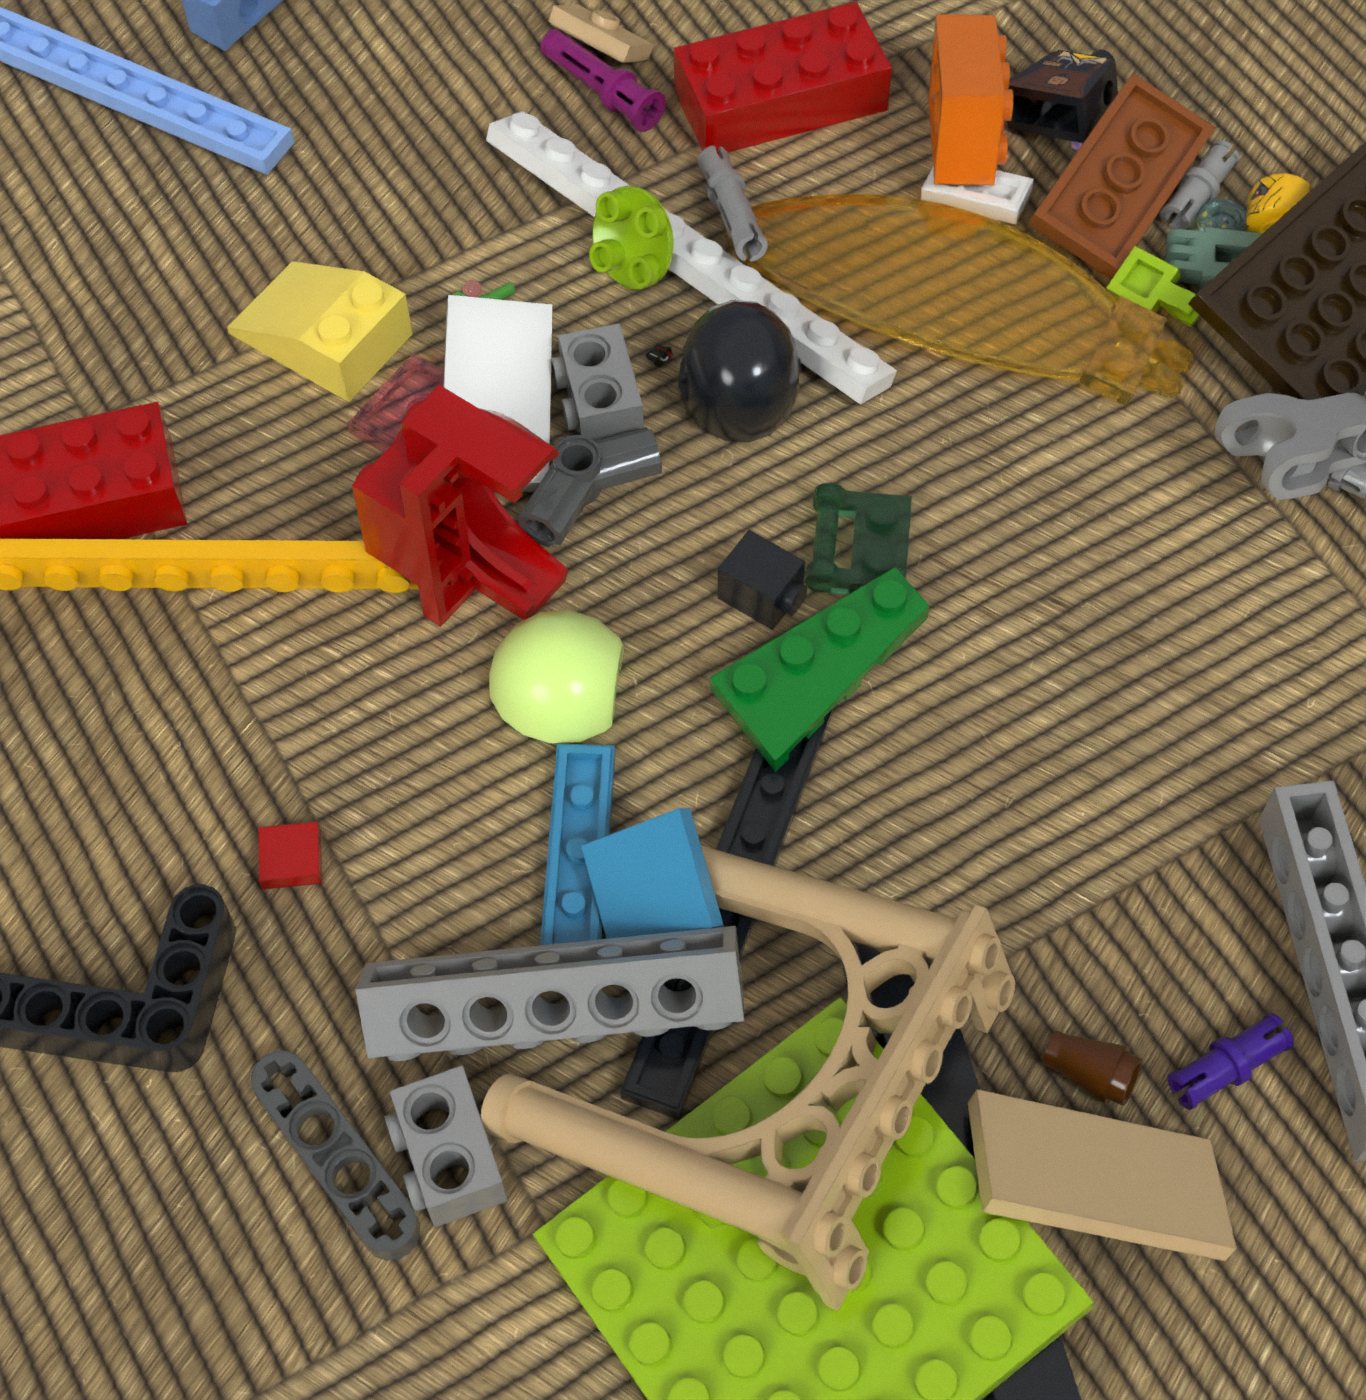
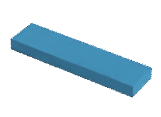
M557 743L540 945L603 939L604 928L581 846L610 835L616 757L615 745Z

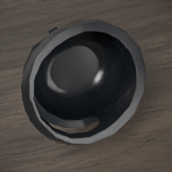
M730 300L709 308L695 322L683 346L684 357L680 363L678 390L686 413L704 432L724 441L749 443L767 437L788 420L800 390L799 369H801V359L798 358L796 344L791 331L774 311L758 302Z

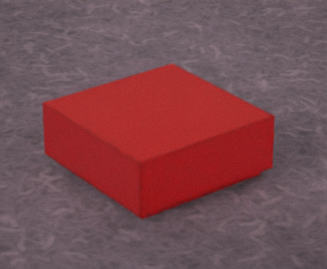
M318 822L258 827L259 882L262 889L322 884L321 830Z

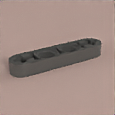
M274 1051L263 1056L253 1069L251 1086L267 1114L367 1250L375 1257L386 1261L398 1260L408 1255L415 1248L420 1237V1223L411 1203L301 1058L295 1053L288 1051ZM279 1071L285 1077L292 1076L290 1078L291 1083L302 1100L294 1108H292L281 1090L278 1088L272 1090L274 1086L270 1078ZM314 1115H325L334 1121V1130L331 1137L319 1145L304 1143L300 1139V1129L303 1123ZM358 1162L365 1164L370 1169V1180L363 1190L354 1194H346L336 1188L335 1179L343 1166ZM383 1190H387V1191H388L387 1194H384V1195H381V1196H380V1194L382 1193ZM376 1199H378L382 1209L393 1221L402 1216L405 1217L399 1223L402 1235L394 1241L386 1234L377 1239L374 1238L380 1232V1228L368 1206L372 1205ZM362 1210L358 1216L354 1214V1212Z

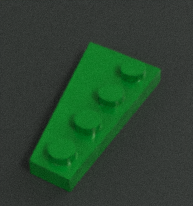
M894 567L709 678L710 690L776 772L789 759V753L804 737L809 739L824 724V717L843 698L847 700L861 686L862 679L876 664L882 665L928 618L929 605L900 571Z

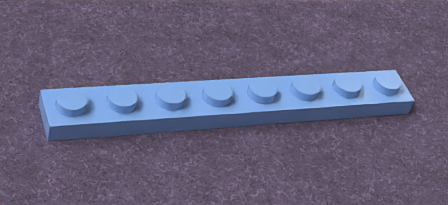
M0 7V61L266 175L269 174L295 143L292 129Z

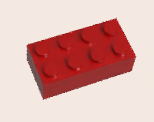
M857 1L674 48V91L702 151L710 146H715L719 155V146L727 150L728 153L888 111L892 67Z
M159 402L0 435V539H125L188 525L173 442Z

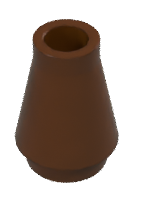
M1056 1030L1048 1042L1042 1064L1057 1071L1104 1105H1108L1110 1101L1124 1106L1136 1085L1142 1066V1058L1130 1054L1129 1046L1071 1036Z

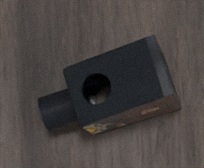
M1098 49L1091 55L1064 50L1053 51L1010 78L1008 89L1013 90V110L1011 121H1007L1008 129L1084 143L1118 94L1114 57L1103 49Z

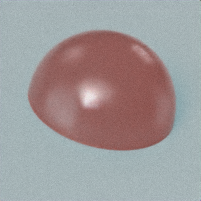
M476 280L467 281L462 288V292L469 297H478L483 291L481 284Z

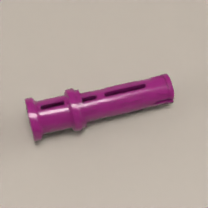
M557 28L550 30L545 35L540 46L541 54L599 93L604 107L611 112L620 111L630 118L631 126L639 132H646L658 123L666 106L665 96L656 89L648 90L637 82L636 75L628 69L615 70Z

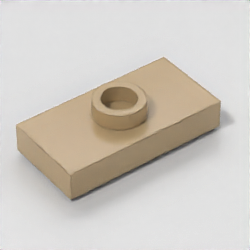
M554 5L548 21L552 26L622 63L648 60L654 45L620 27V19L601 10H593L592 12L580 5Z

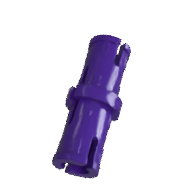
M1268 1013L1260 1021L1231 1039L1226 1036L1218 1038L1210 1044V1052L1180 1070L1168 1074L1167 1080L1173 1094L1193 1082L1197 1083L1185 1091L1186 1094L1178 1099L1179 1103L1186 1109L1192 1110L1200 1102L1230 1083L1240 1086L1251 1078V1070L1281 1052L1291 1049L1294 1042L1288 1027L1270 1039H1265L1275 1032L1274 1029L1283 1023L1282 1019L1274 1013Z

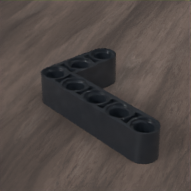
M196 884L182 889L174 897L169 907L144 993L0 973V1001H2L0 1004V1047L165 1072H181L191 1068L200 1059L205 1049L236 935V926L222 895L214 887ZM204 915H215L213 921L207 926L191 928L198 918ZM189 970L200 971L192 982L185 985H175L177 978L184 972ZM62 1009L60 1016L53 1023L39 1026L42 1017L48 1012ZM113 1018H123L120 1026L114 1032L98 1035L100 1028L107 1021ZM172 1027L184 1028L181 1035L175 1041L167 1044L158 1043L160 1036L167 1029Z

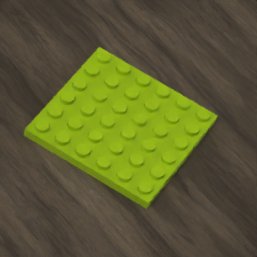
M841 997L836 999L665 1132L688 1138L724 1136L751 1127L785 1107L813 1080L830 1056L843 1027L847 1004ZM876 1042L873 1052L874 1057L879 1059L884 1050L878 1042ZM921 1093L912 1108V1118L906 1133L902 1138L894 1141L881 1164V1174L875 1190L870 1196L862 1199L851 1219L869 1254L862 1281L854 1290L848 1291L838 1311L826 1307L806 1275L796 1273L782 1266L764 1253L757 1244L760 1239L759 1237L611 1176L604 1178L533 1233L535 1239L648 1400H982L1094 1308V1301L1027 1221L982 1212L975 1158ZM857 1097L844 1103L837 1112L829 1106L826 1108L834 1114L840 1126ZM820 1130L805 1131L785 1142L783 1145L782 1166L795 1170L804 1168L812 1163L818 1156L819 1149L824 1145L827 1133ZM762 1154L749 1160L730 1164L764 1178L768 1174L762 1163Z

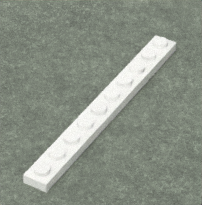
M522 111L489 123L487 142L592 216H595L596 200L600 194L619 187L630 186L611 173L607 166L595 162L575 148L571 141L559 137L543 126L533 115ZM666 211L672 226L674 239L673 256L668 268L670 271L718 305L730 300L753 301L774 311L789 327L801 363L860 405L891 387L897 370L881 360L874 351L862 347L842 333L835 324L823 320L800 304L796 297L783 292L761 277L757 270L744 265L725 252L718 243L705 238L686 225L682 218Z

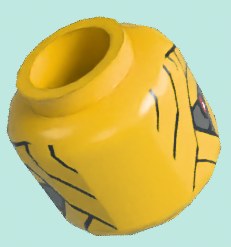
M1289 173L1272 174L1259 180L1253 185L1248 196L1247 232L1264 233L1313 189L1310 183L1298 175Z

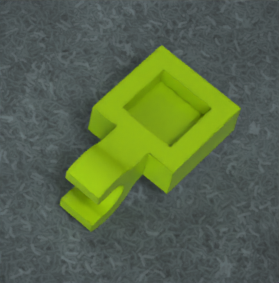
M1134 246L1106 287L1109 297L1150 319L1154 317L1160 307L1165 309L1176 320L1189 327H1193L1200 317L1188 304L1195 296V293L1176 285L1181 277L1179 269L1137 246Z

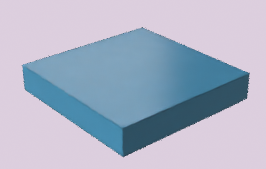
M690 808L675 809L581 846L606 939L724 926Z

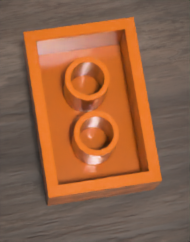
M936 14L928 97L934 184L995 185L997 165L1006 164L1008 139L1007 134H1003L1004 121H1011L1013 90L1008 89L1010 65L1009 62H1005L1006 35H998L996 15Z

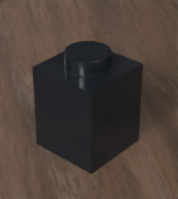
M748 530L718 567V599L774 630L785 614L792 616L797 612L806 597L808 588L804 585L805 561Z

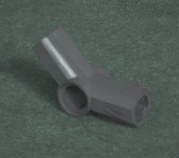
M645 427L597 441L582 435H572L561 439L554 447L559 451V456L553 459L551 467L519 515V526L539 544L547 547L553 544L561 545L585 505L594 502L602 489L661 474L662 461L659 455L658 443L652 429L648 430Z

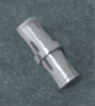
M1215 141L1199 164L1186 171L1180 180V188L1160 210V217L1163 222L1167 221L1173 212L1177 213L1167 225L1169 228L1187 229L1202 206L1209 204L1216 198L1220 192V183L1239 162L1240 156L1236 149L1232 151L1226 160L1222 159L1233 145L1226 141Z

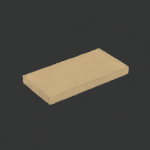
M978 1089L969 1100L968 1111L982 1212L1226 1261L1237 1249L1211 1140Z

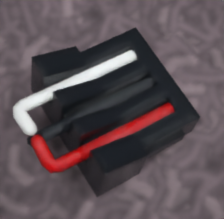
M657 343L646 354V357L653 361L654 365L660 367L670 359L673 352L671 347H664Z

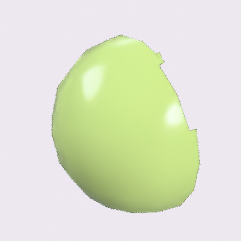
M571 610L540 612L516 624L497 646L489 672L490 698L502 720L524 736L547 743L582 742L604 733L612 727L618 674L622 666L624 645L620 637L596 618Z

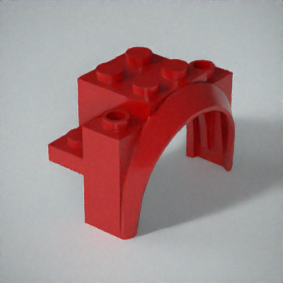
M438 385L423 401H417L410 407L404 420L401 422L402 429L396 435L393 444L374 463L364 466L352 484L365 550L368 554L418 585L423 616L440 627L475 590L521 619L526 620L534 616L566 580L568 568L532 539L516 523L493 491L516 503L522 497V490L551 459H556L559 456V451L514 419L496 411L478 408L443 386Z

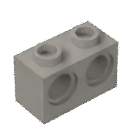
M620 323L558 335L560 357L551 358V364L557 390L566 388L569 397L562 399L567 430L577 429L578 435L597 441L644 428L643 404Z
M463 1065L389 1091L396 1112L386 1115L384 1118L396 1153L406 1149L409 1151L415 1171L404 1174L403 1178L415 1212L427 1208L434 1228L508 1201ZM440 1109L449 1113L446 1122L436 1129L425 1130L417 1126L422 1115L430 1110ZM450 1167H462L469 1172L464 1183L454 1189H443L436 1185L439 1175Z

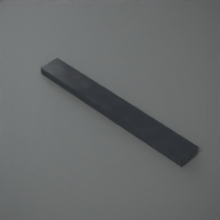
M835 707L824 717V724L809 739L804 737L789 753V759L776 772L758 749H755L716 850L776 866ZM719 908L723 927L736 926L739 958H741L755 919ZM680 978L670 979L663 983L666 988L676 992L688 990L693 986L688 981ZM697 1026L670 1028L667 1032L657 1036H642L620 1091L621 1099L680 1120L713 1030H702Z

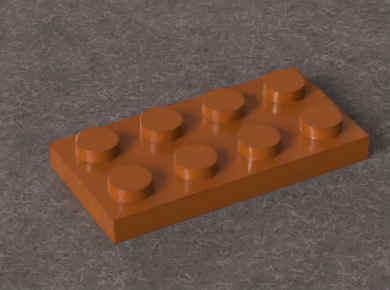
M1132 73L1028 224L1110 279H1113L1216 127Z

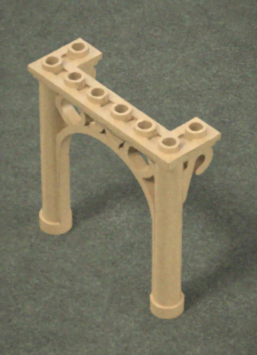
M701 845L719 908L814 937L832 949L843 962L848 981L847 1011L838 1040L821 1070L797 1097L770 1117L741 1131L711 1138H688L669 1134L515 1074H505L499 1077L489 1088L482 1105L481 1121L485 1132L491 1136L512 1144L524 1141L759 1237L760 1239L757 1244L764 1253L782 1266L796 1273L806 1275L826 1307L838 1311L848 1291L854 1290L862 1281L869 1254L865 1243L851 1220L862 1199L870 1196L875 1190L881 1174V1164L894 1141L902 1138L906 1133L912 1118V1108L925 1084L931 1083L938 1075L942 1064L943 1051L955 1029L964 1026L969 1018L972 1019L976 1030L988 1033L998 1013L1004 1012L1009 1007L1015 991V979L1009 968L989 912L985 907L975 905L971 913L962 910L958 919ZM851 942L868 946L881 952V954L862 965ZM907 974L915 982L909 990L908 996L897 1006L878 1008L872 1005L870 993L893 976ZM869 1025L878 1033L892 1034L879 1059L874 1057L873 1052L877 1041ZM857 1097L840 1126L834 1114L826 1108L829 1106L837 1112L844 1103ZM820 1130L827 1133L825 1143L819 1149L818 1156L812 1163L804 1168L795 1170L782 1166L783 1145L785 1142L805 1131ZM762 1154V1163L768 1174L764 1178L730 1164L749 1160Z

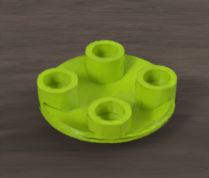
M636 186L619 187L612 191L604 192L597 198L596 213L593 221L594 244L589 251V258L594 269L601 273L606 272L616 282L629 289H646L658 283L670 266L674 248L672 226L661 203L651 193Z

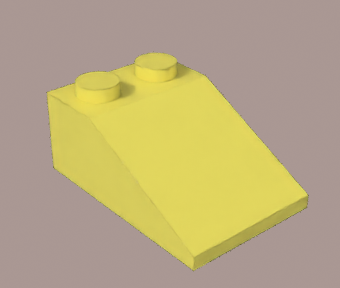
M292 261L227 326L230 335L347 402H350L413 335L405 293L365 271Z

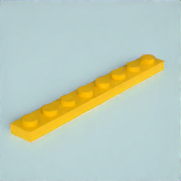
M0 539V589L7 591L17 590L20 587H50L59 591H69L76 587H104L112 591H126L130 588H161L172 592L182 591L186 588H215L224 592H235L241 588L272 589L277 592H291L296 589H326L337 593L348 592L352 589H381L389 593H400L407 589L419 590L417 584L368 554L365 550L364 541Z

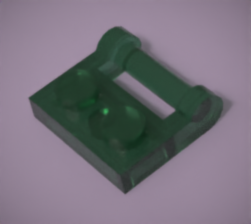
M823 483L815 487L813 508L817 511L813 560L806 567L805 585L817 592L849 595L894 567L906 578L912 496L846 491L842 486L834 483ZM839 516L855 517L851 569L838 568L834 564Z

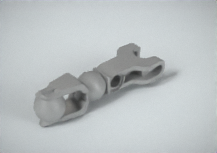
M1366 392L1362 396L1357 393H1344L1313 400L1297 399L1288 395L1273 393L1239 399L1225 406L1220 413L1215 426V438L1234 456H1264L1265 461L1260 483L1275 498L1288 500L1319 493L1325 487L1328 475L1331 472L1366 464ZM1250 420L1258 421V426L1236 432L1242 424Z

